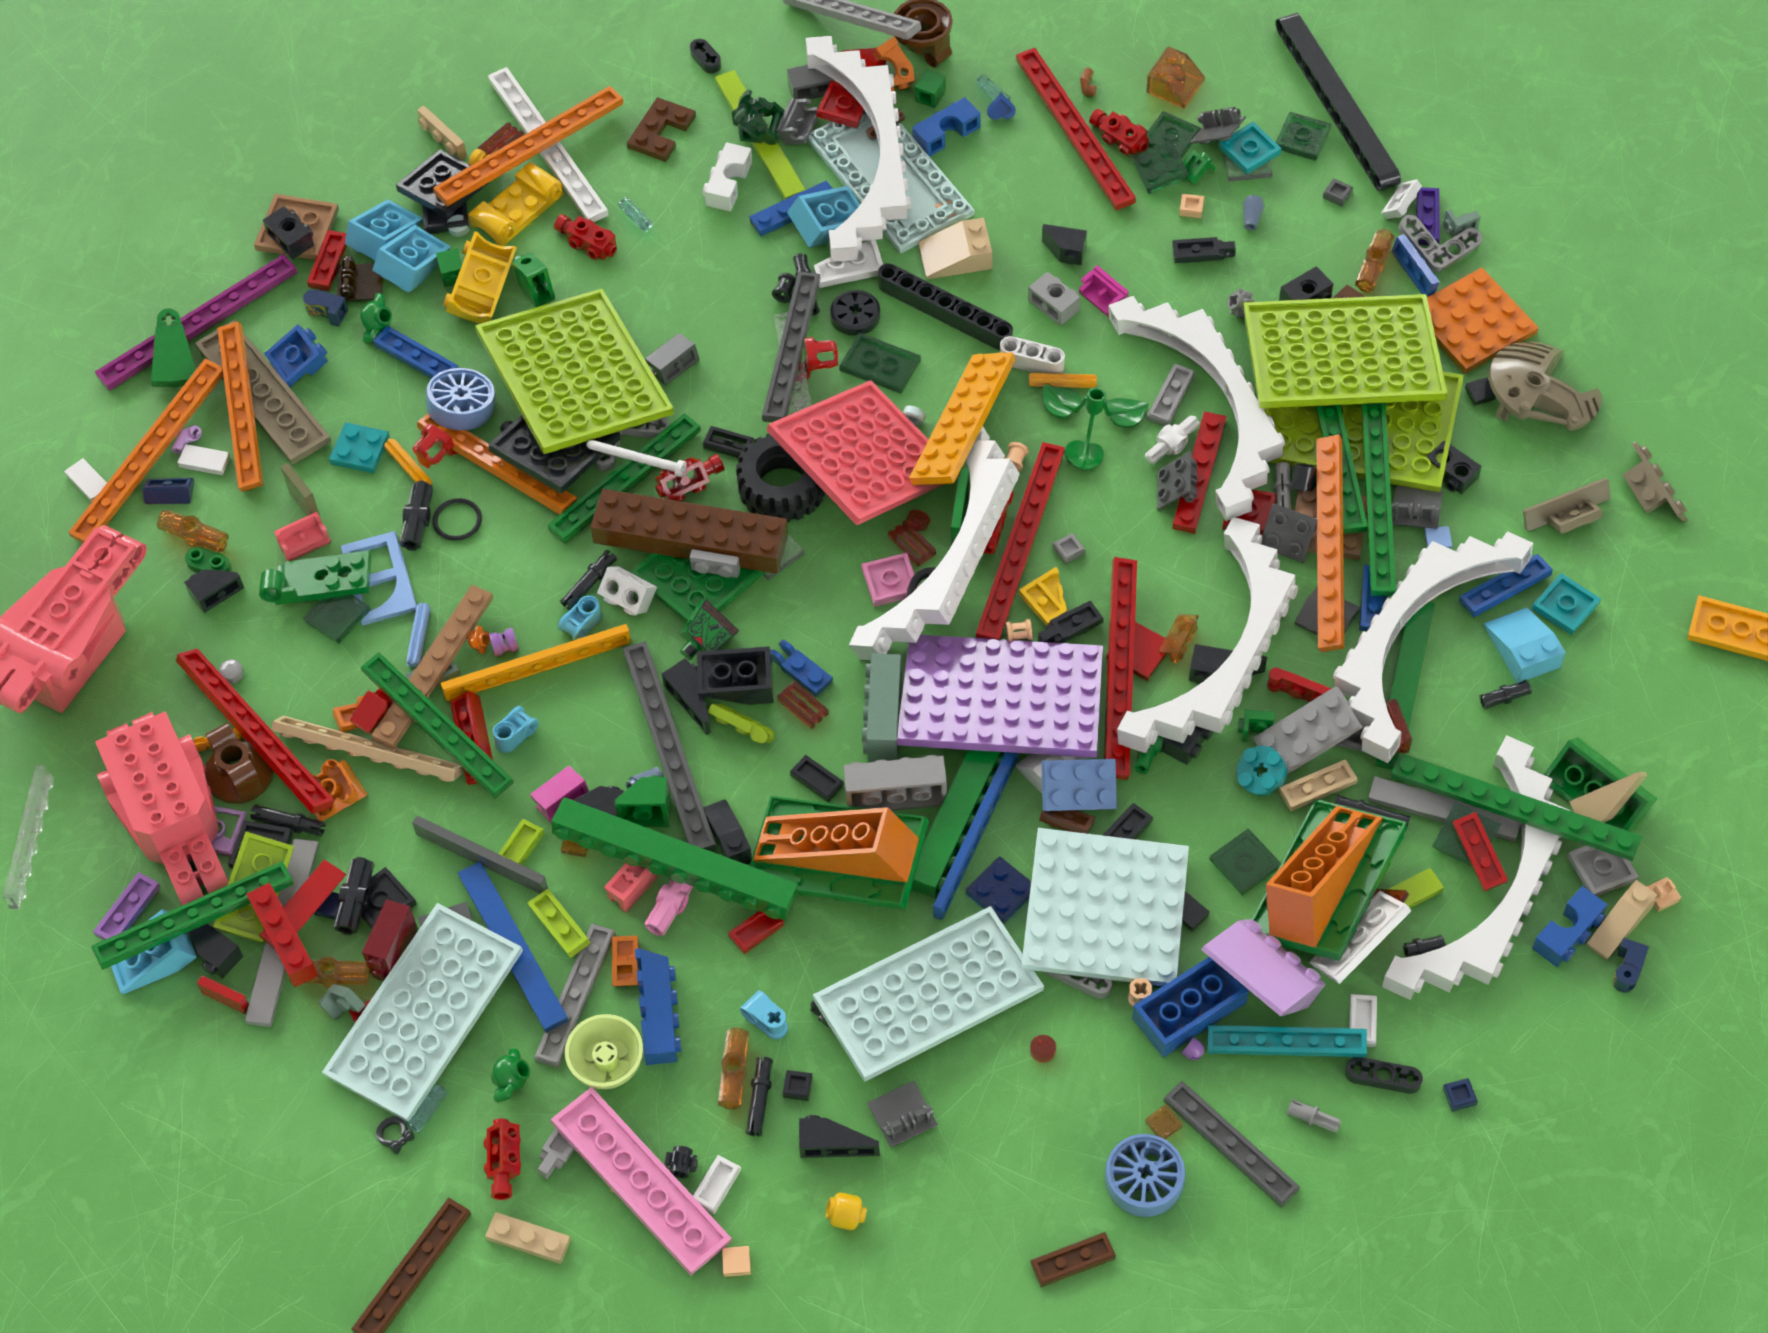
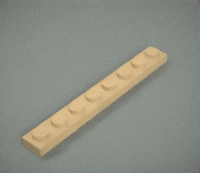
M284 715L272 723V731L279 732L283 737L301 738L303 742L308 744H323L325 748L330 750L341 749L347 751V754L351 756L370 757V760L373 762H388L398 769L409 768L416 770L415 772L420 775L431 774L438 776V779L442 781H454L463 773V768L458 763L400 747L392 749L371 739Z

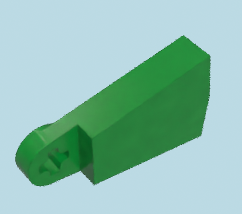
M167 308L160 311L157 316L151 383L152 387L184 386L196 369L180 315L176 310ZM167 316H171V319L175 320L171 322V325H167L165 322Z

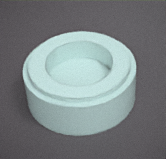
M463 215L452 216L447 222L463 220ZM468 226L449 228V233L452 236L461 237L466 235L470 229Z
M906 406L904 408L903 414L914 425L919 426L924 423L926 414L923 410L915 406Z

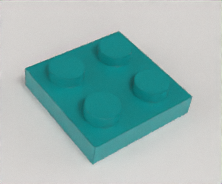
M1254 122L1233 133L1230 139L1219 142V149L1246 175L1279 156L1282 149Z
M345 422L329 458L330 464L374 474L384 452V444L390 438L389 432Z
M1560 573L1535 601L1532 610L1570 635H1573L1597 608L1601 598Z

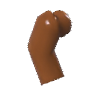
M1085 68L1080 77L1082 94L1086 97H1094L1096 95L1097 87L1090 85L1094 74L1091 68Z

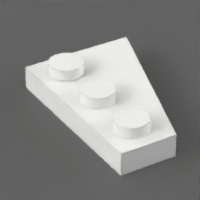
M867 240L862 243V250H858V260L831 262V257L815 264L814 272L821 276L819 288L878 276V269L883 265L876 240Z

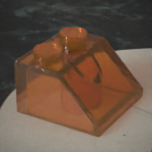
M1168 46L1147 75L1146 92L1185 108L1205 80V76L1186 53Z

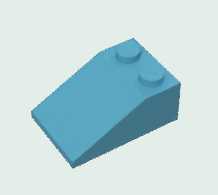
M849 186L798 196L787 213L808 247H814L828 243L829 230H835L844 223L860 206V203Z
M387 199L348 222L345 244L375 261L379 248L413 225L419 227L423 222V218Z
M413 225L378 249L373 271L382 278L396 284L400 289L410 293L420 286L438 265L436 253L450 250L451 246L418 226Z
M1528 608L1484 623L1485 630L1517 683L1561 668L1566 653L1556 635Z
M162 909L149 920L158 917L164 913H167L168 911ZM187 932L111 967L120 992L126 994L179 972L196 959L197 955Z

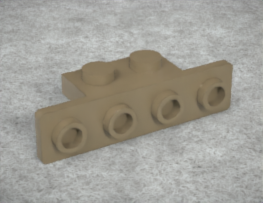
M1635 441L1632 445L1642 459V462L1622 475L1642 507L1649 514L1668 501L1683 523L1686 522L1687 518L1684 513L1687 510L1680 500L1675 501L1672 496L1675 493L1673 487L1668 481L1663 482L1661 476L1664 473L1657 463L1653 465L1649 460L1653 456L1645 445L1641 447Z
M1606 478L1600 479L1524 509L1525 529L1531 531L1549 524L1562 534L1602 518V509L1597 504L1610 499L1609 480Z

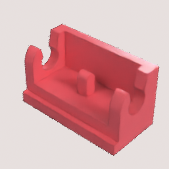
M314 512L274 531L278 545L287 561H293L331 543L326 527L322 524L318 512Z
M625 863L604 886V890L607 891L608 899L611 902L616 900L619 903L620 909L627 913L658 878V875L652 874L647 868L631 866Z

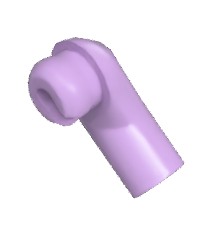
M193 425L182 429L178 433L171 450L176 454H181L185 444L197 441L201 437V428Z

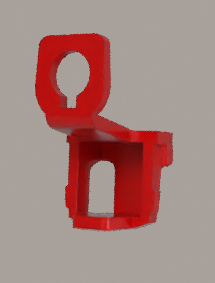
M813 337L804 338L806 349L804 366L800 364L798 370L799 373L803 372V375L796 378L795 385L802 384L808 380L813 370L829 369L839 365L837 344L833 340L816 341ZM833 352V360L819 361L817 358L818 353Z
M430 423L421 431L422 437L412 447L418 462L427 469L431 465L439 463L446 454L450 456L459 454L452 450L455 447L452 438ZM436 443L441 450L434 458H431L427 451Z

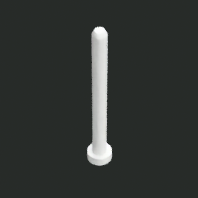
M594 440L587 442V447L591 450L675 472V476L683 477L686 471V461L679 460L676 463Z

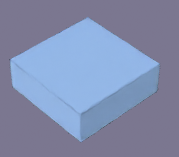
M1449 526L1438 527V529L1425 528L1424 534L1427 548L1434 541L1452 549Z

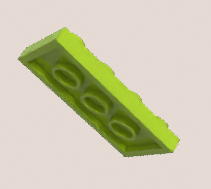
M245 832L228 885L282 861L288 869L295 846ZM251 904L216 919L213 926L216 930L263 943L264 941L259 937L264 928Z

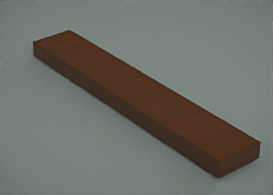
M448 1197L351 1328L352 1332L384 1333L467 1221L471 1215L470 1210Z

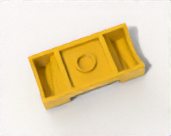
M529 162L515 174L516 181L490 203L487 204L483 201L468 214L470 225L473 228L478 227L487 232L499 246L506 245L563 196L561 182L532 162Z
M474 232L471 242L466 240L462 251L466 256L452 294L447 293L443 303V306L447 307L445 312L478 324L491 321L517 247L493 244L484 239L478 232Z

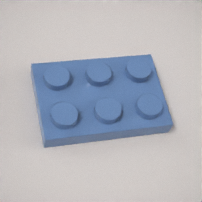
M1115 759L1041 761L1043 811L1117 809Z

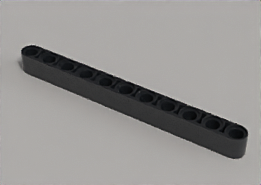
M1296 12L1276 19V29L1279 36L1376 190L1381 191L1399 185L1401 183V176L1398 168L1299 13Z

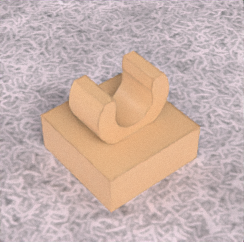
M1668 877L1647 886V888L1657 894L1653 906L1658 912L1681 900L1675 885Z

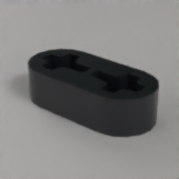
M695 39L691 42L690 53L697 64L706 73L718 72L721 69V58L714 48L704 39Z

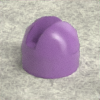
M1193 1037L1181 1054L1190 1060H1198L1204 1053V1047L1200 1041Z

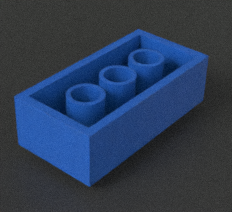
M1208 957L1133 1005L1132 1019L1164 1058L1193 1037L1207 1030L1208 1025L1216 1024L1245 1005L1249 990L1213 959Z

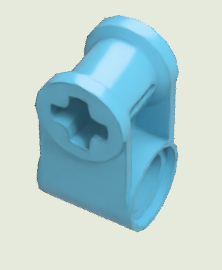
M589 595L582 597L569 612L562 616L558 623V629L570 634L573 640L586 637L602 619L597 598Z
M522 706L515 707L493 728L497 750L503 753L513 751L537 730L539 721L527 715Z
M758 990L740 1007L742 1015L768 1037L781 1039L786 1035L788 1025L785 1012L762 991Z

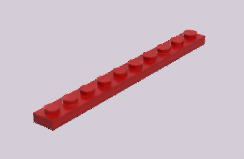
M1034 47L1016 54L1017 63L1114 209L1117 211L1135 204V195L1037 49Z
M1046 442L1041 444L979 622L976 638L996 639L999 641L1002 637L1005 622H1007L1065 453V447Z
M1114 557L1111 570L1104 759H1115L1116 779L1128 780L1130 776L1131 748L1118 744L1117 729L1126 712H1132L1137 560Z
M198 648L177 654L176 662L311 814L333 807L334 799Z

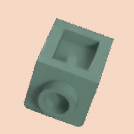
M1447 210L1443 220V227L1453 238L1468 228L1478 230L1481 217L1477 211L1456 218L1451 210Z
M333 984L318 1002L319 1006L333 1019H337L343 1011L352 1010L359 1013L365 1006L351 989L337 984Z

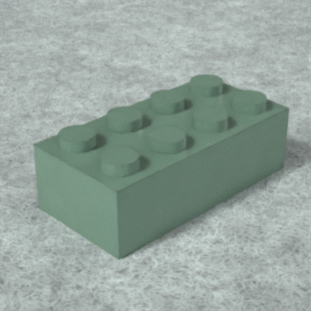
M871 654V663H866L867 680L864 691V727L862 728L863 754H868V763L877 760H898L899 745H897L902 683L901 654Z

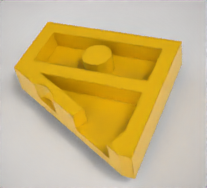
M1057 567L1019 589L1020 597L1045 626L1050 623V620L1067 612Z

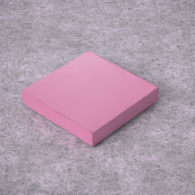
M907 553L861 564L874 607L907 598V588L914 576Z

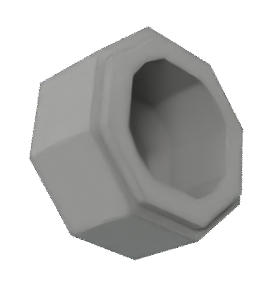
M228 659L220 664L219 672L230 684H235L243 678L244 669L238 660Z

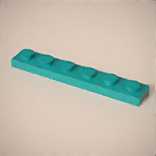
M1208 1025V1054L1367 1057V1029Z

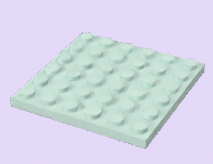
M1038 828L1021 969L1132 982L1137 978H1145L1152 985L1164 986L1177 978L1189 846Z

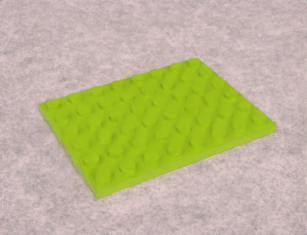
M603 289L475 325L478 337L543 454L674 414L672 404Z
M1426 294L1244 302L1243 312L1259 408L1447 399V389Z
M1443 371L1447 389L1446 400L1386 403L1390 484L1435 492L1441 491L1464 375ZM1361 404L1341 405L1357 478L1365 479ZM1315 406L1265 408L1264 412L1266 415H1270L1273 419L1276 432H1280L1285 441L1283 456L1269 462L1276 464L1288 463L1293 467L1297 462L1316 466L1317 439L1322 438ZM1445 440L1444 452L1436 456V460L1441 463L1439 469L1430 462L1427 456Z

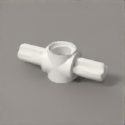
M1189 416L1179 425H1166L1157 436V444L1145 453L1147 462L1155 464L1165 454H1179L1188 442V435L1200 424L1197 417Z

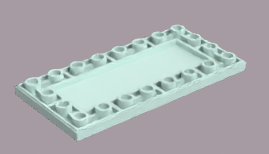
M866 112L858 129L830 122L812 131L807 140L844 186H849L860 204L874 182L880 158L878 139L871 140L866 134V130L873 126ZM897 123L896 126L900 125L901 139H898V143L903 144V156H900L901 161L905 160L906 174H903V178L908 180V192H905V195L910 196L911 209L907 210V219L886 220L887 229L883 230V234L901 254L917 246L919 241L974 216L975 210L901 123ZM935 204H942V206L938 208L935 207ZM954 213H955V214H958V215H956V216L947 218L948 216H950V215H952V214H954Z

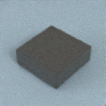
M1333 178L1324 191L1323 198L1342 207L1353 192V187Z

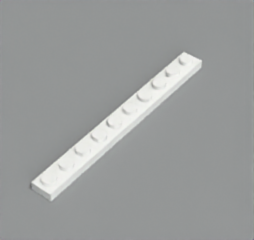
M507 67L488 75L490 84L525 134L546 123ZM560 141L539 153L585 219L595 222L608 216V209Z

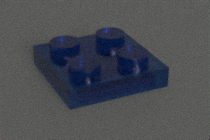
M999 856L966 888V894L984 909L991 906L1002 924H1004L1030 898L1031 881Z

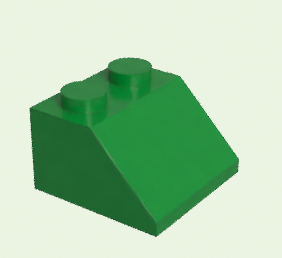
M658 775L641 777L615 799L617 816L643 827H670L671 798L667 777Z

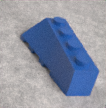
M635 949V958L639 969L637 971L639 993L641 994L639 1004L641 1017H643L641 1027L646 1065L677 1062V1052L682 1051L680 1036H675V1029L680 1028L679 1015L674 1013L673 1005H678L677 990L672 989L671 982L676 981L675 966H670L667 956L643 949Z

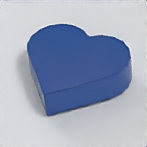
M1002 93L987 108V115L993 120L1001 117L1003 119H1011L1016 112L1015 106Z

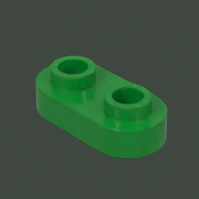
M193 547L185 554L186 564L192 571L198 573L204 569L231 571L228 557L221 553L203 547Z

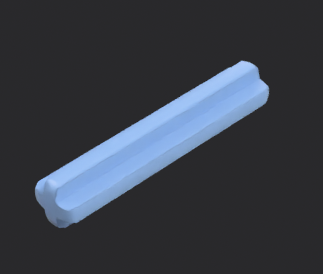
M419 603L416 607L406 660L407 666L410 668H417L421 662L430 615V607L427 603Z

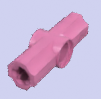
M672 879L668 884H664L657 895L655 907L644 923L645 928L656 936H664L676 915H680L687 906L689 893L693 886L685 883L679 884Z

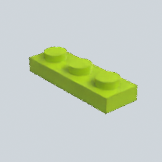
M546 889L527 903L569 958L591 944L588 937L549 889Z

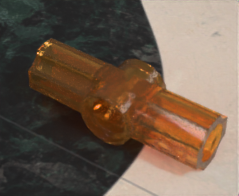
M1377 230L1370 247L1366 251L1365 260L1355 282L1360 291L1367 293L1374 291L1379 276L1384 271L1386 259L1395 239L1390 230Z
M168 509L162 510L158 516L156 524L158 529L185 539L186 543L190 546L200 545L218 553L224 551L227 546L229 536L226 532L201 523L196 516L186 517Z
M327 956L320 960H311L318 976L305 983L322 984L328 988L333 984L367 985L370 972L365 961H337L335 958ZM328 970H334L333 973L325 975Z
M732 1028L727 1030L718 1099V1105L725 1109L735 1110L736 1108H741L749 1043V1031L742 1028ZM734 1065L740 1067L737 1071L728 1070L729 1067Z

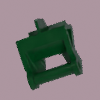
M751 90L745 91L740 96L738 107L732 111L733 125L738 126L740 141L765 142L769 145H775L778 140L776 129L785 112L784 109L776 102H768L764 97L754 99L751 97ZM772 115L771 124L768 129V124L762 120V117Z

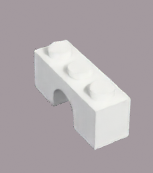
M726 142L723 151H719L717 164L715 167H712L710 172V180L703 187L702 194L705 196L706 206L731 212L738 197L737 181L730 180V178H746L752 165L751 148Z

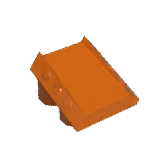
M329 759L323 763L321 773L317 775L312 774L334 799L332 808L315 813L319 821L328 819L368 794L351 769L352 767L344 759L340 762Z

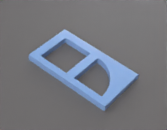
M395 531L341 546L342 553L346 554L368 551L388 545L394 568L370 574V586L397 580L393 594L384 604L372 611L366 612L362 595H354L362 626L416 611L417 604Z

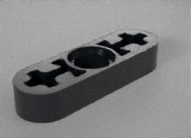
M1363 1057L1351 1058L1347 1062L1345 1069L1346 1078L1352 1083L1408 1094L1417 1092L1423 1081L1422 1073L1415 1067ZM1355 1066H1360V1075L1355 1074V1070H1353ZM1373 1068L1371 1078H1369V1069ZM1382 1069L1387 1070L1391 1074V1079L1382 1081L1377 1077L1376 1073ZM1396 1072L1400 1073L1398 1083L1394 1082ZM1408 1075L1413 1076L1414 1082L1412 1085L1407 1084Z

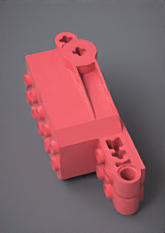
M106 525L100 528L96 527L65 567L51 570L0 617L1 705L17 713H22L35 700L61 714L65 711L126 632L123 616L114 597L145 558L147 547L144 543Z
M166 711L155 716L151 712L132 720V726L129 727L125 723L107 731V737L95 741L107 768L106 771L97 774V777L116 816L148 860L164 864L181 904L185 905L204 896L200 888L201 885H205L209 894L227 886L229 881L212 845L219 827L211 789L205 776L206 769L191 735L189 734L178 739ZM192 860L194 861L198 871L193 872L191 865L189 863Z

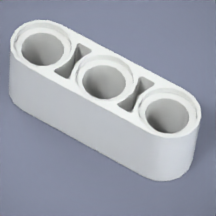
M1013 336L1005 337L1000 343V352H1013L1016 358L1012 366L1013 368L1032 373L1063 374L1065 354L1060 348Z

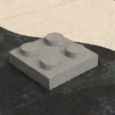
M1589 846L1573 850L1567 856L1584 887L1597 897L1631 884L1639 877L1629 860Z

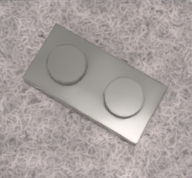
M694 549L691 551L690 563L692 570L699 573L719 574L722 577L738 578L740 572L739 557Z

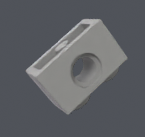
M1046 272L1028 287V301L1060 326L1080 311V296L1073 289H1069L1058 277H1054L1049 272Z

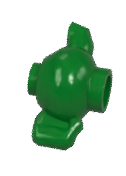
M375 293L374 301L367 303L360 312L362 325L366 329L363 335V342L366 344L374 343L373 340L386 326L390 325L392 320V312L385 306V298L382 293Z
M509 1049V1055L500 1057L494 1064L491 1080L494 1085L498 1086L494 1093L495 1102L500 1103L510 1099L514 1091H518L524 1086L530 1075L529 1064L524 1059H521L519 1049Z

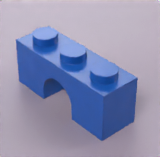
M964 97L959 101L953 102L947 108L934 113L924 121L918 122L912 127V137L930 157L945 148V131L954 130L962 137H965L981 128V113Z
M1582 886L1567 902L1563 913L1564 916L1572 921L1574 926L1564 928L1551 920L1536 937L1532 949L1556 967L1563 960L1567 963L1575 954L1576 950L1574 948L1578 943L1583 945L1591 935L1589 931L1594 926L1598 928L1607 916L1604 912L1608 904Z

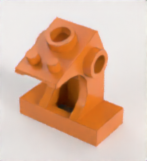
M894 36L877 47L873 53L877 61H889L895 69L894 87H891V91H895V87H898V90L908 89L911 87L910 84L915 81L913 66L899 47V42ZM900 71L905 72L906 76H902Z

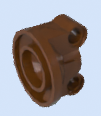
M908 0L896 9L894 14L920 21L922 28L908 40L895 36L899 43L902 45L907 44L912 52L923 55L927 63L934 68L952 55L950 32L953 19L950 10L943 3L937 0Z
M228 722L205 734L213 750L205 766V776L211 793L216 799L228 804H243L255 800L267 790L272 782L274 771L247 741L237 740ZM240 759V761L235 764H229L234 760Z

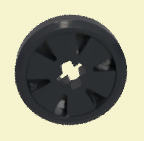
M849 290L838 295L832 302L830 309L832 323L839 331L845 334H865L874 329L880 320L879 302L872 294L866 291Z

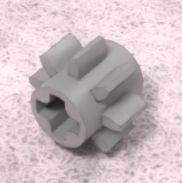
M1238 288L1237 293L1233 292L1230 294L1227 300V305L1231 309L1230 314L1244 318V302H1255L1252 298L1253 293Z

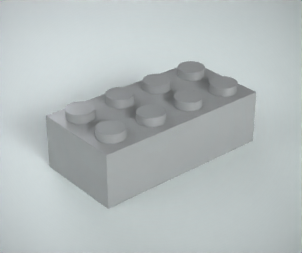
M928 755L924 758L914 759L904 757L892 761L877 760L871 763L853 762L849 765H843L847 806L867 809L888 807L891 811L942 806L947 795L944 756Z

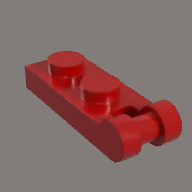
M1275 667L1269 671L1267 683L1269 691H1282L1295 699L1311 702L1332 689L1281 668Z

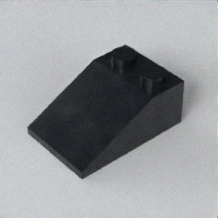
M770 646L697 652L698 696L748 705L774 703L773 661Z

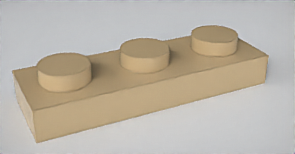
M424 105L417 109L419 116L418 124L424 131L427 130L431 133L437 143L443 144L450 155H455L459 160L467 156L464 141Z
M1345 759L1279 787V793L1290 812L1313 803L1315 799L1320 800L1355 785L1358 779Z
M495 1212L485 1235L488 1241L559 1264L562 1263L571 1241L568 1235Z

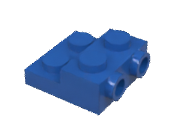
M299 324L264 353L289 387L306 373L312 376L328 362V359L325 357L328 353L327 350L320 343L316 344L314 341L317 338L311 329L307 328L305 330Z

